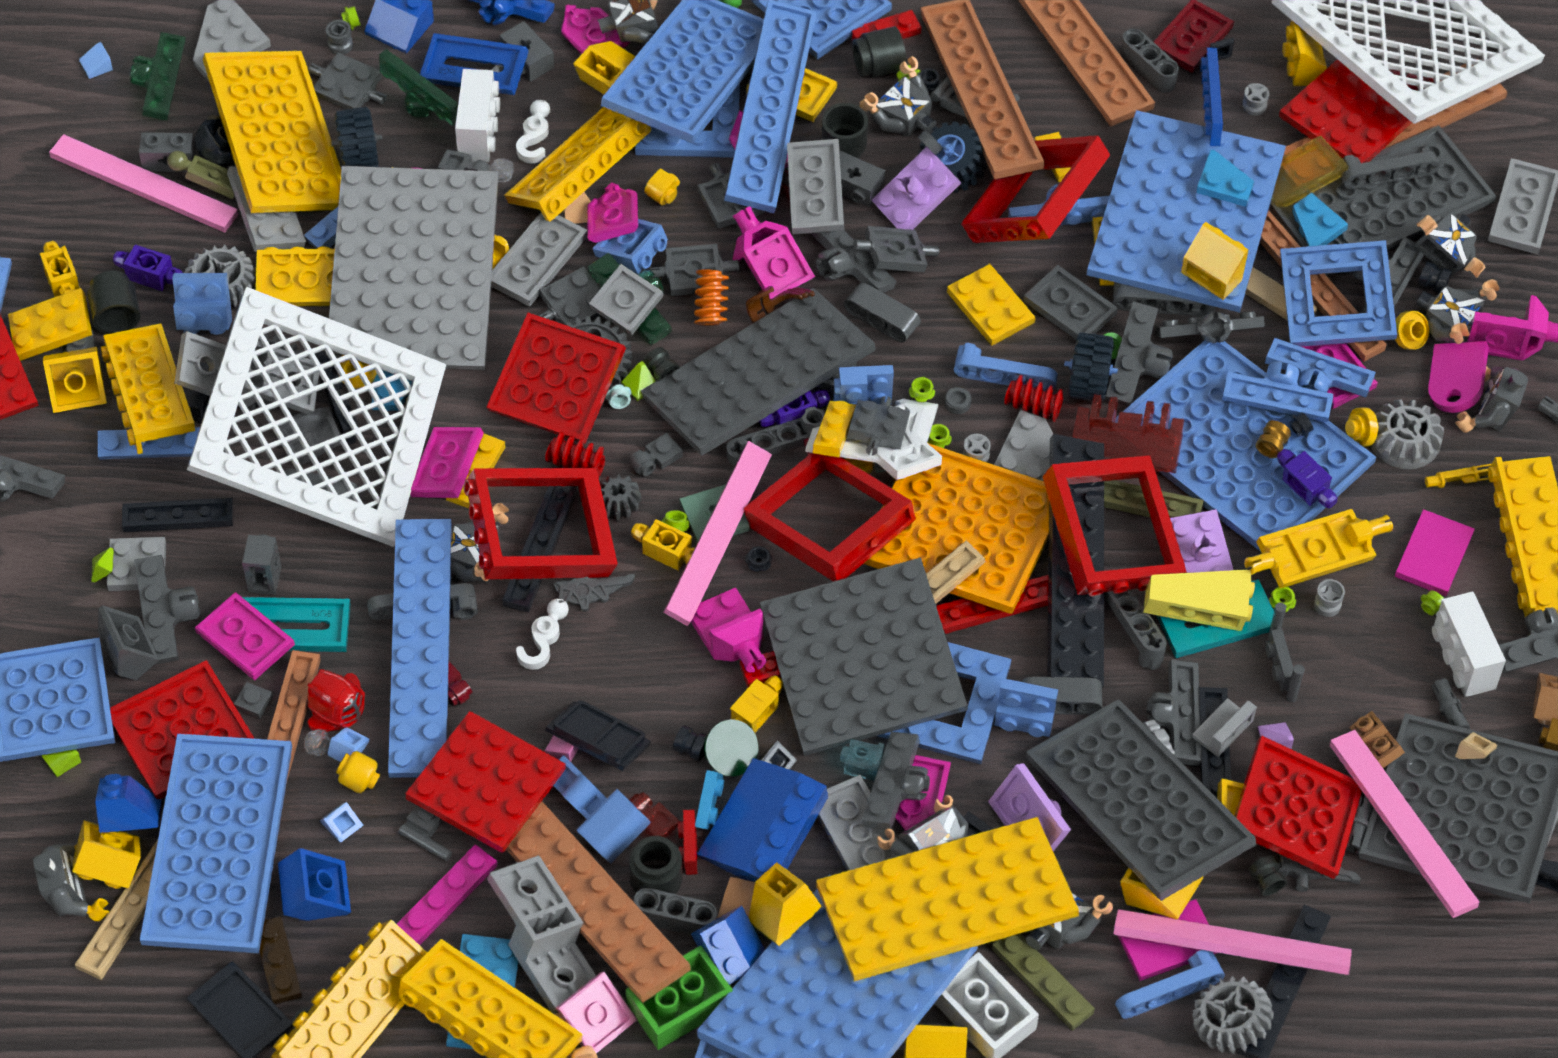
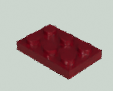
M1191 0L1156 38L1154 43L1173 59L1178 66L1193 73L1200 66L1201 57H1206L1207 48L1210 47V43L1223 40L1233 28L1234 21L1197 0Z

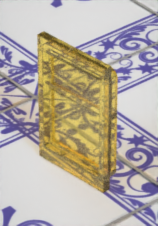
M1320 135L1283 156L1271 200L1277 207H1287L1342 177L1343 172L1349 169L1348 165Z

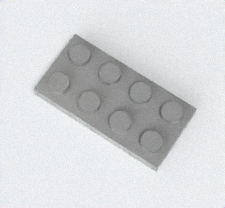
M838 139L787 143L792 234L844 230Z
M1511 158L1489 234V242L1539 254L1558 185V170Z
M236 166L229 167L227 175L254 252L264 250L267 247H275L279 250L291 249L292 247L304 248L306 241L295 211L250 213Z
M540 213L492 270L491 287L530 307L540 295V290L552 281L588 237V231L559 215L551 222L546 221L543 214Z
M861 775L827 789L828 799L820 811L818 819L847 871L898 857L891 852V849L884 850L878 846V836L883 840L890 839L885 835V830L863 827L862 817L871 792Z

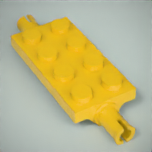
M1349 509L1259 537L1256 543L1262 554L1245 558L1244 565L1246 569L1252 567V569H1249L1251 570V575L1270 569L1279 588H1285L1373 560L1376 556L1372 547L1373 537L1391 532L1393 530L1392 521L1385 523V521L1390 520L1388 515L1370 521L1362 520L1356 517L1353 509Z

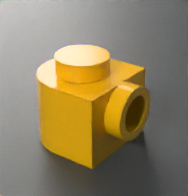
M660 168L646 184L644 193L660 205L670 204L677 196V186L680 184V181L674 174L667 173Z

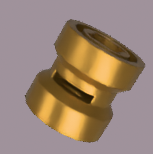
M1268 421L1263 429V435H1260L1255 443V447L1265 457L1277 458L1278 453L1283 450V444H1286L1290 438L1291 431L1285 424L1279 421Z

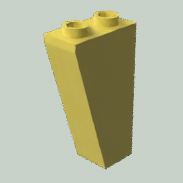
M1251 570L1151 575L1145 590L1143 613L1241 631L1245 622H1250L1253 612V606L1249 605V598H1252L1255 583L1251 582Z

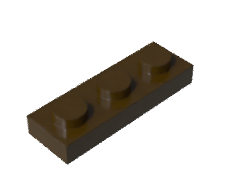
M280 916L265 920L259 951L272 1001L275 1005L303 998L282 918Z

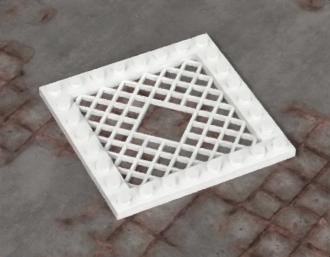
M1272 0L1271 2L1413 124L1540 64L1545 56L1535 45L1523 38L1518 31L1511 28L1498 15L1483 5L1480 0H1426L1428 5L1416 3V0H1378V5L1368 3L1367 0H1328V4H1323L1327 0ZM1333 1L1344 3L1345 8L1334 6ZM1383 2L1395 4V9L1385 7ZM1433 2L1444 4V9L1434 7ZM1350 5L1361 7L1362 12L1351 10ZM1400 5L1412 8V12L1400 10ZM1317 9L1329 11V16L1321 14ZM1367 9L1379 11V16L1368 14ZM1417 9L1428 11L1429 16L1417 14ZM1334 12L1346 15V19L1334 17ZM1384 13L1429 22L1431 49L1387 40ZM1434 13L1445 15V20L1435 18ZM1351 16L1362 18L1363 23L1351 21ZM1450 17L1462 19V23L1453 22ZM1368 20L1380 22V27L1369 25ZM1335 24L1346 26L1347 31L1339 29ZM1435 24L1446 26V31L1436 29ZM1352 27L1362 29L1364 34L1352 32ZM1451 28L1463 30V35L1453 33ZM1369 31L1380 33L1381 38L1369 36ZM1468 31L1478 33L1480 38L1469 36ZM1436 35L1447 37V42L1436 40ZM1353 39L1364 41V45L1357 44ZM1452 39L1464 41V46L1454 44ZM1369 42L1380 44L1381 49L1370 47ZM1469 42L1481 45V49L1470 47ZM1387 46L1398 48V53L1387 51ZM1437 46L1448 48V53L1437 51ZM1486 46L1497 48L1498 53L1487 51ZM1404 50L1415 52V57L1404 55ZM1454 50L1465 52V57L1454 55ZM1371 54L1382 56V61L1375 59ZM1421 54L1432 56V60L1421 58ZM1470 54L1482 56V61L1472 59ZM1387 57L1398 59L1399 64L1388 62ZM1438 57L1448 59L1449 64L1438 62ZM1404 61L1416 63V68L1405 66ZM1455 61L1466 63V68L1455 66ZM1422 65L1433 67V72L1422 70ZM1388 69L1400 71V76L1392 74ZM1439 69L1450 71V76L1440 74ZM1405 72L1416 74L1417 79L1406 77ZM1422 76L1434 78V83L1423 81ZM1406 84L1418 86V91L1411 90Z
M246 287L187 470L394 547L396 520H403L411 493L410 489L415 479L446 364ZM263 324L269 326V327H266V328H263V329H262ZM275 331L280 342L270 345L264 334ZM282 331L294 336L286 339ZM258 339H260L264 348L255 351ZM299 340L305 352L295 355L289 344ZM307 341L320 346L311 349ZM283 346L289 358L279 361L273 350ZM325 350L331 361L320 364L315 353ZM332 350L345 356L336 359ZM267 352L273 364L263 367L257 356ZM309 356L315 367L304 371L299 359ZM350 360L356 371L345 374L339 363ZM251 361H253L257 370L248 373ZM358 361L369 364V366L361 368ZM293 362L299 373L288 377L282 366ZM334 366L340 377L329 380L323 369ZM277 368L283 379L272 383L266 372ZM375 369L381 380L371 384L365 373ZM382 370L395 375L386 378ZM318 372L324 383L314 387L308 375ZM260 374L266 386L256 389L250 378ZM359 375L365 387L355 390L349 379ZM302 378L308 389L298 393L292 381ZM400 379L406 390L395 393L390 382ZM343 381L349 393L339 396L333 385ZM244 383H246L251 392L241 395ZM286 384L292 395L281 399L276 387ZM384 385L390 396L380 400L374 388ZM328 388L352 431L310 447L285 404ZM270 390L276 402L265 405L259 394ZM368 391L374 402L364 406L358 395ZM408 395L404 408L399 398ZM254 397L260 408L249 412L243 400ZM353 397L358 409L348 412L342 401ZM394 401L400 412L389 415L383 404ZM239 405L243 414L234 417L237 406ZM279 406L285 418L274 421L269 410ZM378 407L384 418L374 422L368 410ZM263 412L269 424L259 428L252 416ZM362 413L368 424L358 428L352 416ZM402 417L398 430L393 420ZM247 419L253 430L242 434L236 423ZM289 422L295 434L284 438L278 426ZM387 423L393 434L383 438L377 426ZM230 428H232L236 437L227 440ZM273 429L279 440L268 444L262 432ZM371 429L377 440L367 444L361 433ZM256 435L262 447L251 450L245 439ZM355 435L361 447L351 450L345 439ZM298 438L304 450L293 453L287 442ZM396 439L393 451L391 452L386 442ZM240 441L246 453L235 457L229 445ZM340 442L346 453L335 457L329 445ZM282 445L288 456L277 460L271 448ZM381 445L387 456L377 460L371 448ZM324 448L330 459L319 463L313 452ZM266 451L272 463L261 466L255 455ZM365 451L371 463L360 466L355 455ZM307 454L314 466L303 470L297 458ZM349 457L355 469L345 473L338 461ZM292 461L297 473L287 476L281 464ZM390 461L385 475L380 464ZM333 464L339 476L328 479L323 467ZM275 467L277 472L270 469ZM374 467L380 479L370 483L364 471ZM317 470L323 482L313 486L306 474ZM359 474L365 485L354 489L348 477ZM301 477V479L303 480V482L297 480L296 478ZM343 480L349 492L338 495L332 484ZM383 483L379 497L373 487ZM327 487L328 491L323 490L321 488ZM368 489L374 501L364 505L358 493ZM352 496L354 501L347 498Z

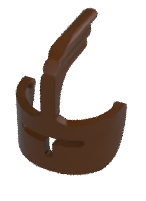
M768 286L746 301V309L752 323H755L766 316L764 311L757 314L762 309L760 299L768 315L775 311L774 306L786 299L802 300L809 296H815V293L812 290L794 287L769 299V293L774 292L773 286Z

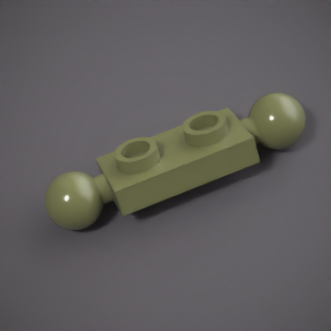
M182 151L170 153L167 163L172 170H186V179L233 199L234 192L227 175L228 169L197 155L194 156L191 162Z

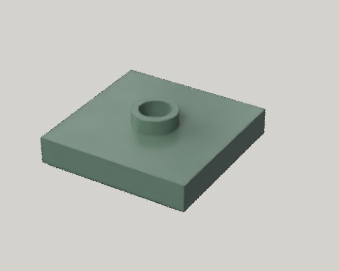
M726 484L680 498V506L687 515L689 527L696 543H698ZM744 513L733 536L749 531V524Z

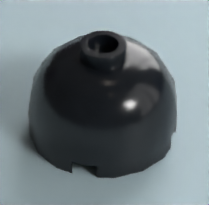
M216 115L208 116L195 133L194 142L199 156L222 167L234 164L235 161L221 117Z

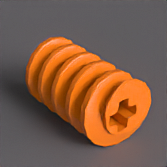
M697 270L696 274L702 277L697 278L695 283L702 288L696 289L695 294L702 298L695 300V305L700 307V309L695 310L694 315L701 319L695 320L694 324L704 326L719 325L727 321V318L720 316V313L728 311V308L720 305V302L728 300V297L721 295V292L728 290L729 287L722 285L721 281L728 280L729 276L722 274L718 270Z

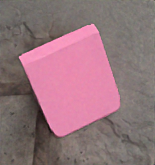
M553 736L545 752L557 759L564 755L571 762L579 748Z

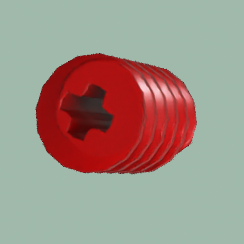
M1019 375L1016 380L1011 381L1005 395L1004 405H1009L1013 400V408L1018 409L1023 404V411L1029 412L1033 407V414L1037 416L1043 410V418L1049 419L1053 414V422H1056L1063 403V389L1060 388L1056 394H1053V386L1050 385L1046 391H1043V382H1039L1036 387H1033L1032 378L1026 384H1023V375Z
M563 431L550 442L545 455L546 462L553 461V464L556 466L562 464L563 468H597L598 477L601 476L605 466L603 446H600L594 452V443L591 442L587 448H584V439H580L575 445V437L571 435L565 441V433Z

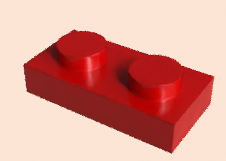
M683 810V821H678L679 839L684 838V847H679L678 849L681 853L682 864L685 865L686 875L698 874L695 810Z

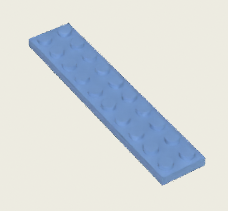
M768 0L724 201L747 207L751 206V208L770 213L775 212L788 153L787 143H790L817 14L815 11Z
M451 519L396 520L389 778L419 777L447 741Z

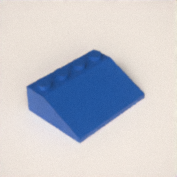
M753 758L697 856L743 880L751 882L758 880L776 862L785 869H788L828 799L826 785L802 773Z

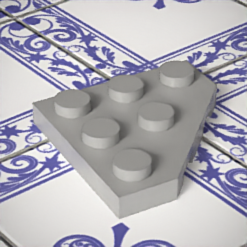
M217 0L207 6L193 63L195 68L209 81L203 63L204 53L261 52L271 46L270 39L234 0Z
M1020 410L994 465L1043 481L1042 477L1049 469L1050 438L1053 435L1046 419Z

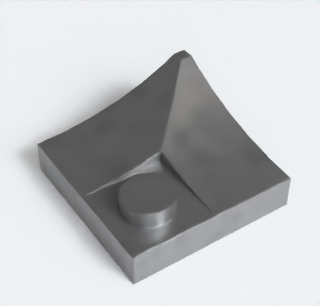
M330 407L314 409V412L311 414L300 413L292 416L310 447L342 435ZM289 422L278 426L284 438L295 434ZM298 438L287 442L293 453L304 450ZM336 442L334 444L329 445V447L333 449L341 443ZM321 448L313 453L315 457H318L325 453V450ZM307 454L297 458L300 465L311 461Z

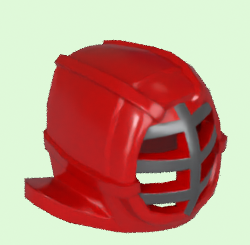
M320 669L312 682L307 685L308 707L313 714L307 721L310 729L317 732L335 731L351 727L359 720L364 711L365 692L361 689V683L355 674L347 673L343 677L328 670Z

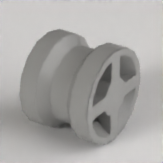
M1253 83L1245 88L1242 108L1247 114L1261 115L1266 111L1269 99L1267 87L1259 83Z
M982 434L969 435L964 441L963 455L988 462L991 447L989 439Z

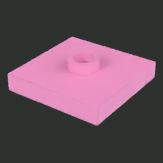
M600 972L556 1007L566 1023L583 1033L582 1041L580 1042L582 1047L590 1045L596 1053L637 1021V1018L605 972Z

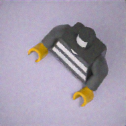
M53 844L43 849L40 855L33 858L39 891L60 917L63 915L86 916L88 914L92 920L100 921L109 913L108 910H104L108 902L103 898L97 899L92 905L87 904L81 878L72 872V861L77 844Z

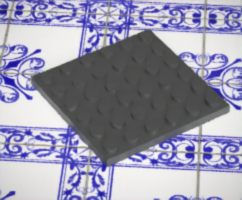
M921 557L760 602L804 756L968 710Z
M1405 713L1396 739L1405 753L1388 764L1386 769L1387 775L1469 888L1530 904L1558 811V751ZM1472 732L1497 745V748L1486 758L1458 759L1455 757L1460 742ZM1373 809L1360 848L1359 859L1422 875L1377 811Z

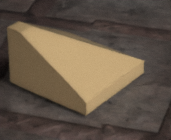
M1472 732L1460 742L1455 757L1458 759L1486 758L1497 748V745Z

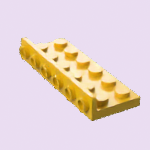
M603 107L504 196L509 204L539 209L545 220L551 222L651 132V128L647 124Z
M322 246L316 249L292 247L291 249L279 250L275 247H267L264 250H257L256 291L295 306H330L335 249Z
M162 324L104 335L105 346H101L103 361L108 362L106 363V369L109 379L114 378L111 379V385L114 395L119 394V396H116L119 412L124 411V413H121L124 429L129 428V430H126L130 446L135 445L137 454H143L141 442L195 431L194 421L183 387L174 384L176 366Z
M1495 457L1488 468V478L1491 483H1494L1495 487L1494 503L1496 508L1500 509V529L1502 533H1505L1507 539L1505 544L1506 555L1512 560L1511 576L1513 583H1517L1519 590L1517 594L1518 606L1520 609H1523L1525 617L1539 609L1544 611L1548 607H1553L1558 612V486L1551 457L1503 462L1501 457Z
M392 920L382 924L380 922L376 923L367 935L370 938L364 946L359 944L349 955L351 959L349 964L345 968L341 966L331 976L330 980L333 983L328 989L325 990L323 988L314 996L311 1001L314 1005L308 1013L303 1011L294 1020L292 1025L295 1028L289 1035L285 1033L274 1044L273 1047L276 1051L271 1057L361 1058L404 1006L405 1003L399 997L400 979L427 952Z
M442 939L400 979L399 997L407 1006L414 1007L423 1013L429 1021L438 1023L448 1030L454 1038L463 1040L475 1052L488 1058H566L582 1041L583 1033Z

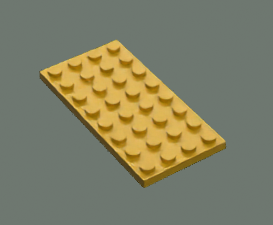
M302 51L204 53L203 63L250 213L319 211L337 208L339 205L341 168L334 147H331L332 141Z
M1038 817L816 880L817 889L854 982L1079 916L1078 906Z

